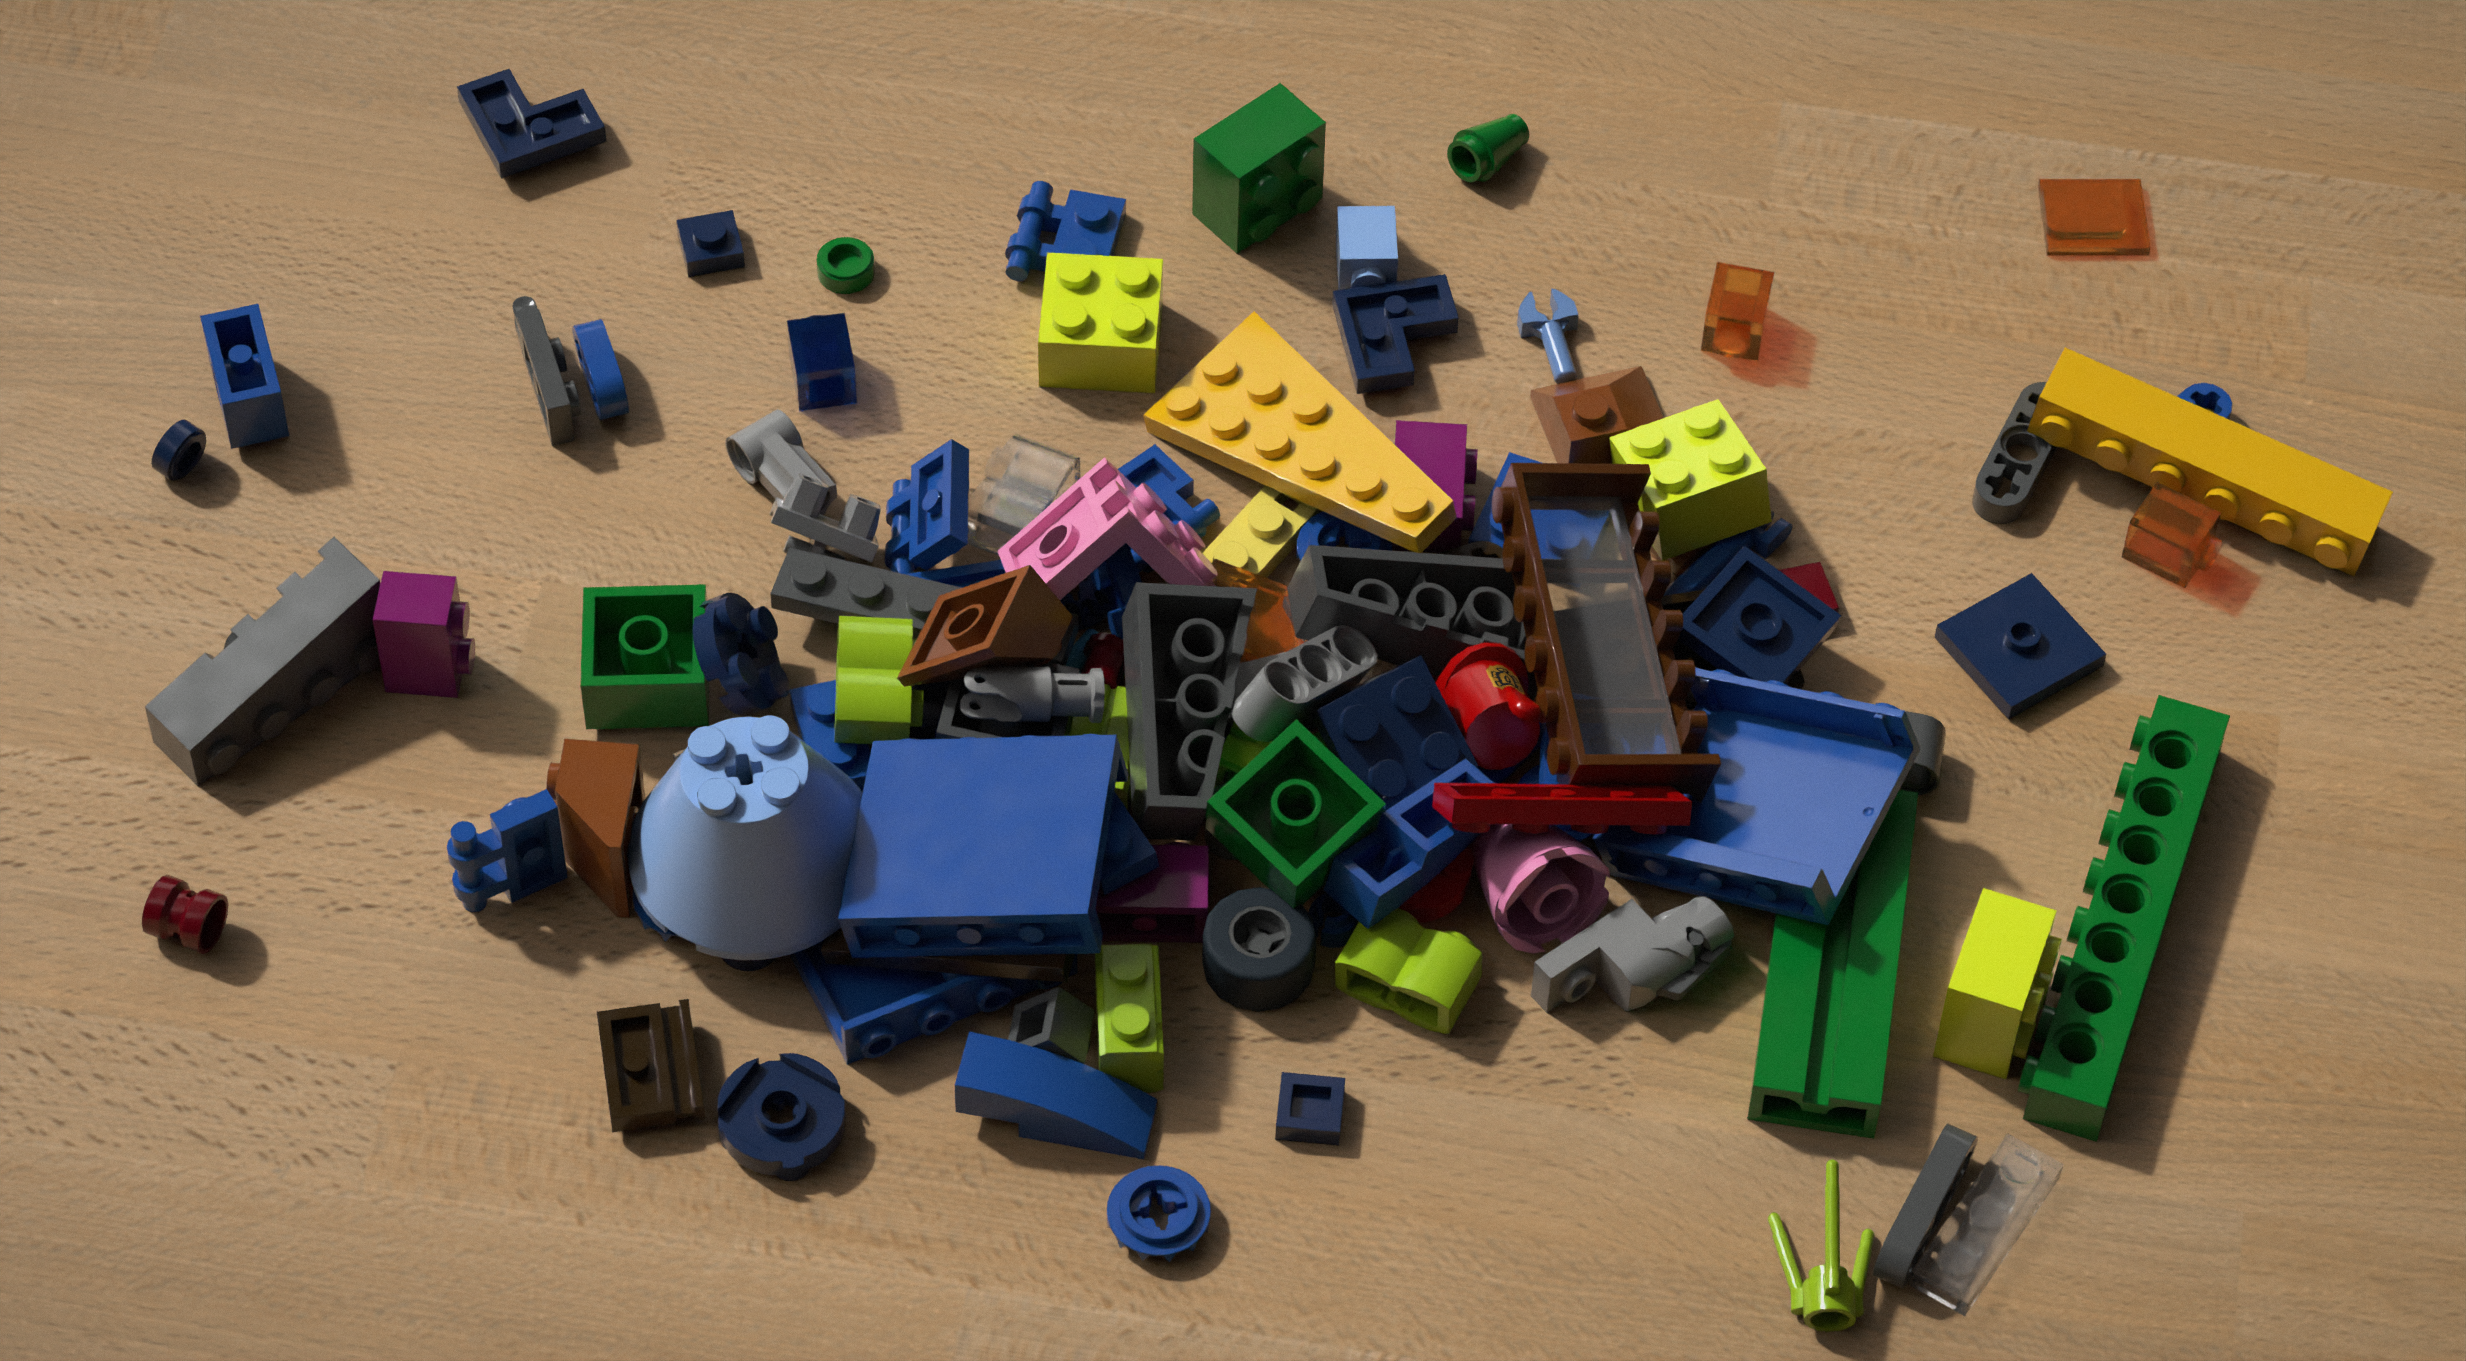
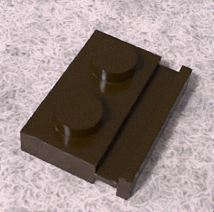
M689 999L679 1000V1006L661 1008L660 1003L598 1011L597 1019L612 1133L676 1124V1118L695 1116L696 1121L705 1120Z

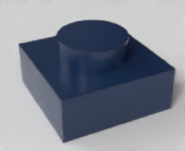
M733 210L676 220L678 238L688 277L745 268L744 252Z

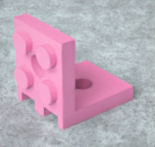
M1105 457L998 550L1006 573L1031 565L1059 600L1125 543L1169 584L1215 586L1212 579L1218 575L1211 562L1200 552L1205 548V544L1193 528L1184 520L1179 521L1175 525L1163 514L1167 510L1165 504L1147 484L1142 483L1136 488Z

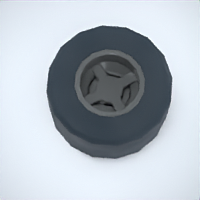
M1261 887L1238 890L1220 900L1208 914L1203 932L1202 964L1207 983L1219 998L1236 1008L1257 1012L1279 1009L1298 999L1311 983L1315 967L1317 936L1311 915L1302 904L1293 909L1274 891Z

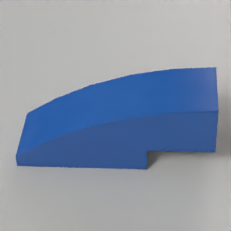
M1466 758L1383 812L1377 830L1334 857L1324 891L1367 929L1388 916L1422 887L1427 885L1481 834L1454 829L1452 823L1432 807L1434 783H1494Z
M969 1031L955 1081V1107L958 1113L1018 1123L1019 1137L1145 1159L1157 1110V1099L1091 1066L1036 1047Z

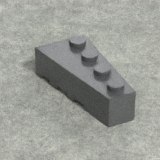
M335 537L318 550V553L324 560L303 579L294 572L276 588L283 597L262 616L254 620L247 614L230 629L232 633L227 638L222 652L215 658L208 653H204L145 706L153 743L197 786H200L216 774L228 771L244 754L263 741L277 737L286 729L289 723L314 706L325 704L344 685L360 674L370 672L380 665L373 625V615L380 588V580Z
M1309 545L1287 587L1296 638L1309 641L1335 626H1349L1360 631L1370 640L1376 650L1377 660L1400 666L1421 655L1430 673L1436 676H1440L1450 660L1467 647L1483 642L1501 643L1513 649L1526 666L1525 644L1527 638L1523 622H1518L1514 615L1513 601L1516 590L1512 573L1506 572L1503 559ZM1527 670L1529 680L1527 693L1530 699L1534 701L1538 692L1534 673H1530Z
M1138 582L1135 584L1122 616L1132 818L1147 839L1195 841L1206 818L1207 801L1213 796L1225 740V729L1233 704L1236 689L1235 683L1246 643V632L1255 601L1256 588Z

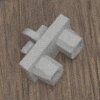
M798 473L787 490L784 499L776 497L770 511L772 516L771 523L811 538L810 543L789 535L783 552L787 553L790 547L837 559H845L844 556L826 550V545H829L867 561H873L879 547L877 538L874 536L881 510L879 504L850 494L840 521L819 514V511L828 492V485L801 473Z

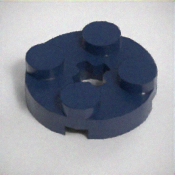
M724 593L704 601L699 607L705 608V613L694 617V647L699 665L707 682L719 679L722 687L728 693L725 696L719 697L724 706L737 715L748 716L767 709L775 701L787 697L790 689L789 680L785 671L780 666L774 640L778 636V627L768 608L761 606L754 609L745 598L736 593Z
M795 1053L779 1054L780 1060L767 1061L759 1064V1058H756L738 1067L727 1078L718 1096L719 1139L728 1153L744 1167L761 1174L776 1175L784 1181H797L804 1178L809 1173L810 1168L818 1166L831 1156L843 1138L846 1113L845 1101L840 1093V1085L835 1075L827 1067L804 1055ZM786 1105L794 1107L793 1120L783 1124L771 1122L770 1115L767 1113L770 1108L781 1111Z

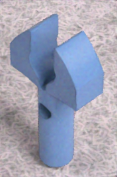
M1552 288L1550 306L1553 317L1552 320H1548L1546 315L1537 311L1533 293L1529 292L1518 310L1517 326L1521 338L1536 336L1542 340L1554 381L1557 384L1575 380L1577 374L1564 335L1566 331L1577 330L1579 314L1575 302L1567 295Z

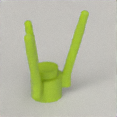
M1832 1159L1826 1163L1825 1264L1810 1269L1808 1273L1809 1278L1802 1282L1780 1215L1773 1212L1768 1216V1222L1773 1234L1772 1237L1790 1289L1791 1313L1794 1315L1803 1314L1805 1325L1811 1329L1825 1332L1847 1329L1854 1325L1856 1317L1864 1314L1863 1291L1874 1241L1873 1230L1865 1229L1861 1235L1852 1277H1848L1847 1269L1840 1266L1839 1164L1836 1160Z

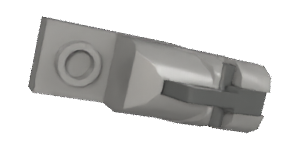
M1698 895L1688 903L1663 912L1652 919L1631 899L1534 962L1531 997L1548 1013L1564 1001L1572 1003L1579 1000L1589 992L1596 982L1625 1011L1642 1007L1658 996L1680 1000L1729 956L1732 949L1731 939L1734 937L1733 926L1725 913L1705 896Z

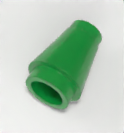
M1508 114L1505 117L1457 132L1447 150V157L1452 170L1459 178L1466 182H1484L1489 180L1528 142L1530 136L1528 126L1520 116Z

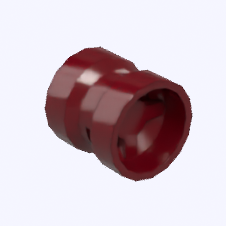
M170 875L162 876L155 883L146 900L142 914L143 932L162 940L180 937L182 946L201 954L208 953L215 946L224 929L228 915V899L225 895L209 889L196 893L190 890L188 883L184 880Z

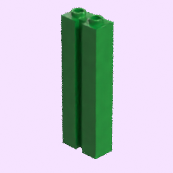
M1898 791L1829 925L1775 913L1747 1120L1874 1139L1882 1102L1918 792Z

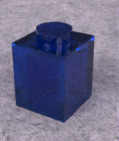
M845 313L824 316L813 315L802 319L787 320L789 358L799 411L857 404L855 364Z

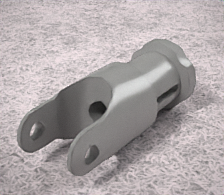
M1002 666L999 668H973L966 673L964 678L965 687L972 693L963 696L960 702V709L965 716L972 719H995L1007 722H1049L1052 716L1088 717L1091 723H1101L1103 719L1105 687L1104 674L1101 668H1091L1089 674L1052 673L1050 667ZM982 677L985 679V682L977 683L974 679ZM974 703L978 704L980 706V709L974 710L970 707V705Z

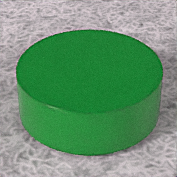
M840 237L825 243L817 254V275L820 283L826 289L839 294H852L865 289L872 282L875 275L872 249L865 242L852 237Z

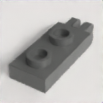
M528 296L519 297L512 305L515 329L551 445L555 446L575 441L572 417L581 415V406L574 381L563 383L560 374L567 371L559 337L549 339L541 313L534 299Z

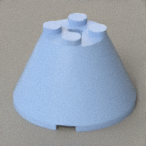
M766 715L760 718L737 717L723 720L711 726L697 728L688 738L687 748L643 801L633 821L627 857L629 874L637 899L646 914L665 933L671 930L678 936L695 943L696 951L711 956L735 960H763L786 956L807 949L823 941L841 928L838 916L863 792L842 770L789 730L787 723L779 717L773 715Z

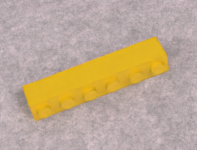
M2066 347L2039 396L2027 432L2043 438L2053 446L2068 449L2097 462L2107 470L2122 473L2151 486L2161 494L2174 496L2207 511L2213 517L2228 520L2261 535L2272 543L2282 544L2316 559L2326 567L2338 569L2352 576H2355L2393 494V491Z

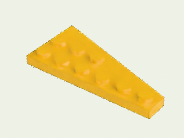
M1255 311L1143 415L1148 433L1412 552L1422 553L1457 518L1453 500Z

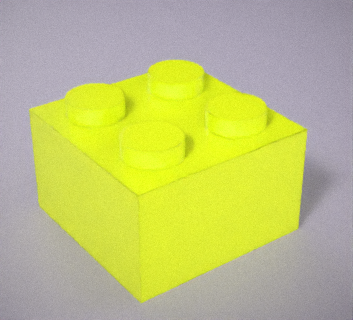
M1047 252L1038 337L1039 387L1155 393L1163 306V259Z
M1719 399L1609 437L1612 464H1649L1651 475L1638 501L1640 511H1656L1659 515V531L1652 546L1661 560L1678 556L1772 522L1767 469Z
M1983 888L1947 989L1933 1057L2003 1079L2007 1078L2014 1056L2026 1059L2037 1024L2035 1021L2039 1009L2044 1007L2054 974L2052 971L2062 942V938L2051 935L2057 910Z

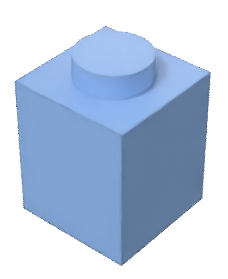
M1337 206L1336 260L1338 290L1397 281L1398 248L1395 206Z

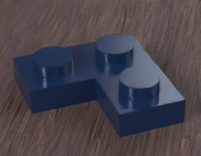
M510 68L457 86L459 103L501 179L607 142L605 126L584 89L530 106Z
M1446 274L1333 291L1332 307L1357 394L1414 386L1415 370L1406 340L1458 333L1459 317Z

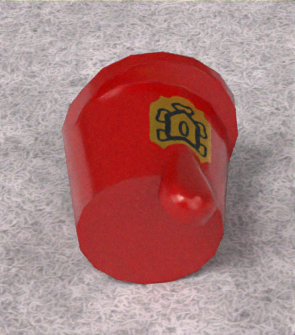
M1483 642L1467 647L1454 656L1435 683L1478 766L1484 769L1502 770L1516 765L1531 753L1537 744L1540 734L1538 717L1541 713V707L1532 701L1527 693L1529 680L1526 666L1513 649L1501 643Z

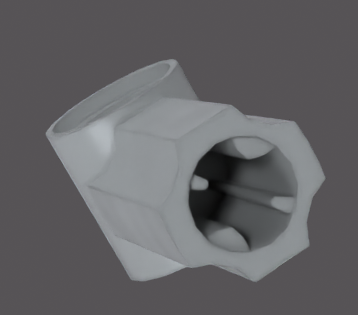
M781 410L773 411L726 438L727 453L741 477L751 484L759 480L775 499L776 497L784 499L787 490L798 473L828 485L829 489L819 514L824 515L831 502L837 498L836 484L804 450L798 430L790 418Z

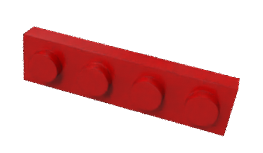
M1434 783L1432 807L1451 822L1454 829L1471 833L1487 832L1490 830V824H1512L1511 827L1517 831L1546 833L1549 831L1550 824L1571 825V829L1589 834L1607 833L1609 825H1630V829L1635 832L1664 834L1667 832L1668 826H1690L1692 801L1672 786Z

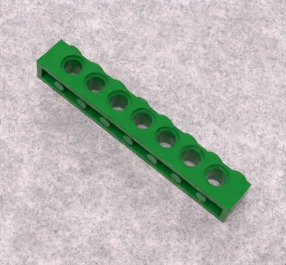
M2158 695L2152 717L2139 716L2129 749L2139 753L2136 765L2128 762L2123 764L2114 797L2124 800L2121 812L2108 810L2098 843L2099 845L2109 847L2106 858L2102 860L2093 857L2084 884L2083 893L2093 896L2089 909L2081 906L2076 907L2068 933L2067 942L2077 944L2073 958L2064 955L2060 956L2050 991L2061 994L2057 1008L2044 1005L2034 1041L2044 1044L2040 1058L2028 1055L2017 1091L2029 1095L2023 1116L2024 1120L2097 1142L2218 761L2230 715ZM2116 910H2122V911H2125V912H2127V913H2121V912H2118V911H2116ZM2100 959L2110 960L2114 963L2104 962ZM2082 1008L2092 1009L2098 1013H2091ZM2067 1058L2079 1060L2082 1064L2070 1062Z

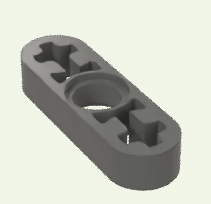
M2047 382L2033 383L2023 389L1976 478L1972 498L1973 508L1981 518L1988 522L2007 524L2016 521L2022 516L2057 446L2049 444L2043 438L2027 432L2039 396ZM2023 444L2034 449L2038 456L2033 460L2020 461L2011 457L2006 449L2012 445ZM2004 477L2011 480L2009 493H2006L2002 499L1993 496L1998 493Z
M1946 1124L1883 1243L1874 1266L1873 1276L1902 1289L1906 1287L1969 1166L1977 1145L1978 1136L1953 1125Z

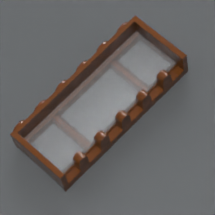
M1511 463L1501 487H1496L1493 492L1492 515L1495 523H1501L1505 539L1502 553L1503 565L1506 572L1512 573L1516 588L1513 601L1514 615L1518 622H1523L1527 638L1525 644V664L1528 672L1534 673L1538 687L1536 704L1541 707L1538 721L1541 724L1546 723L1549 737L1547 763L1550 773L1557 775L1559 784L1672 786L1681 794H1690L1702 803L1721 766L1719 754H1698L1697 752L1707 732V714L1705 711L1687 710L1685 699L1695 680V664L1692 660H1675L1673 649L1683 630V614L1681 610H1663L1661 599L1671 580V565L1668 560H1651L1650 549L1659 531V515L1656 511H1640L1638 501L1651 475L1649 464Z

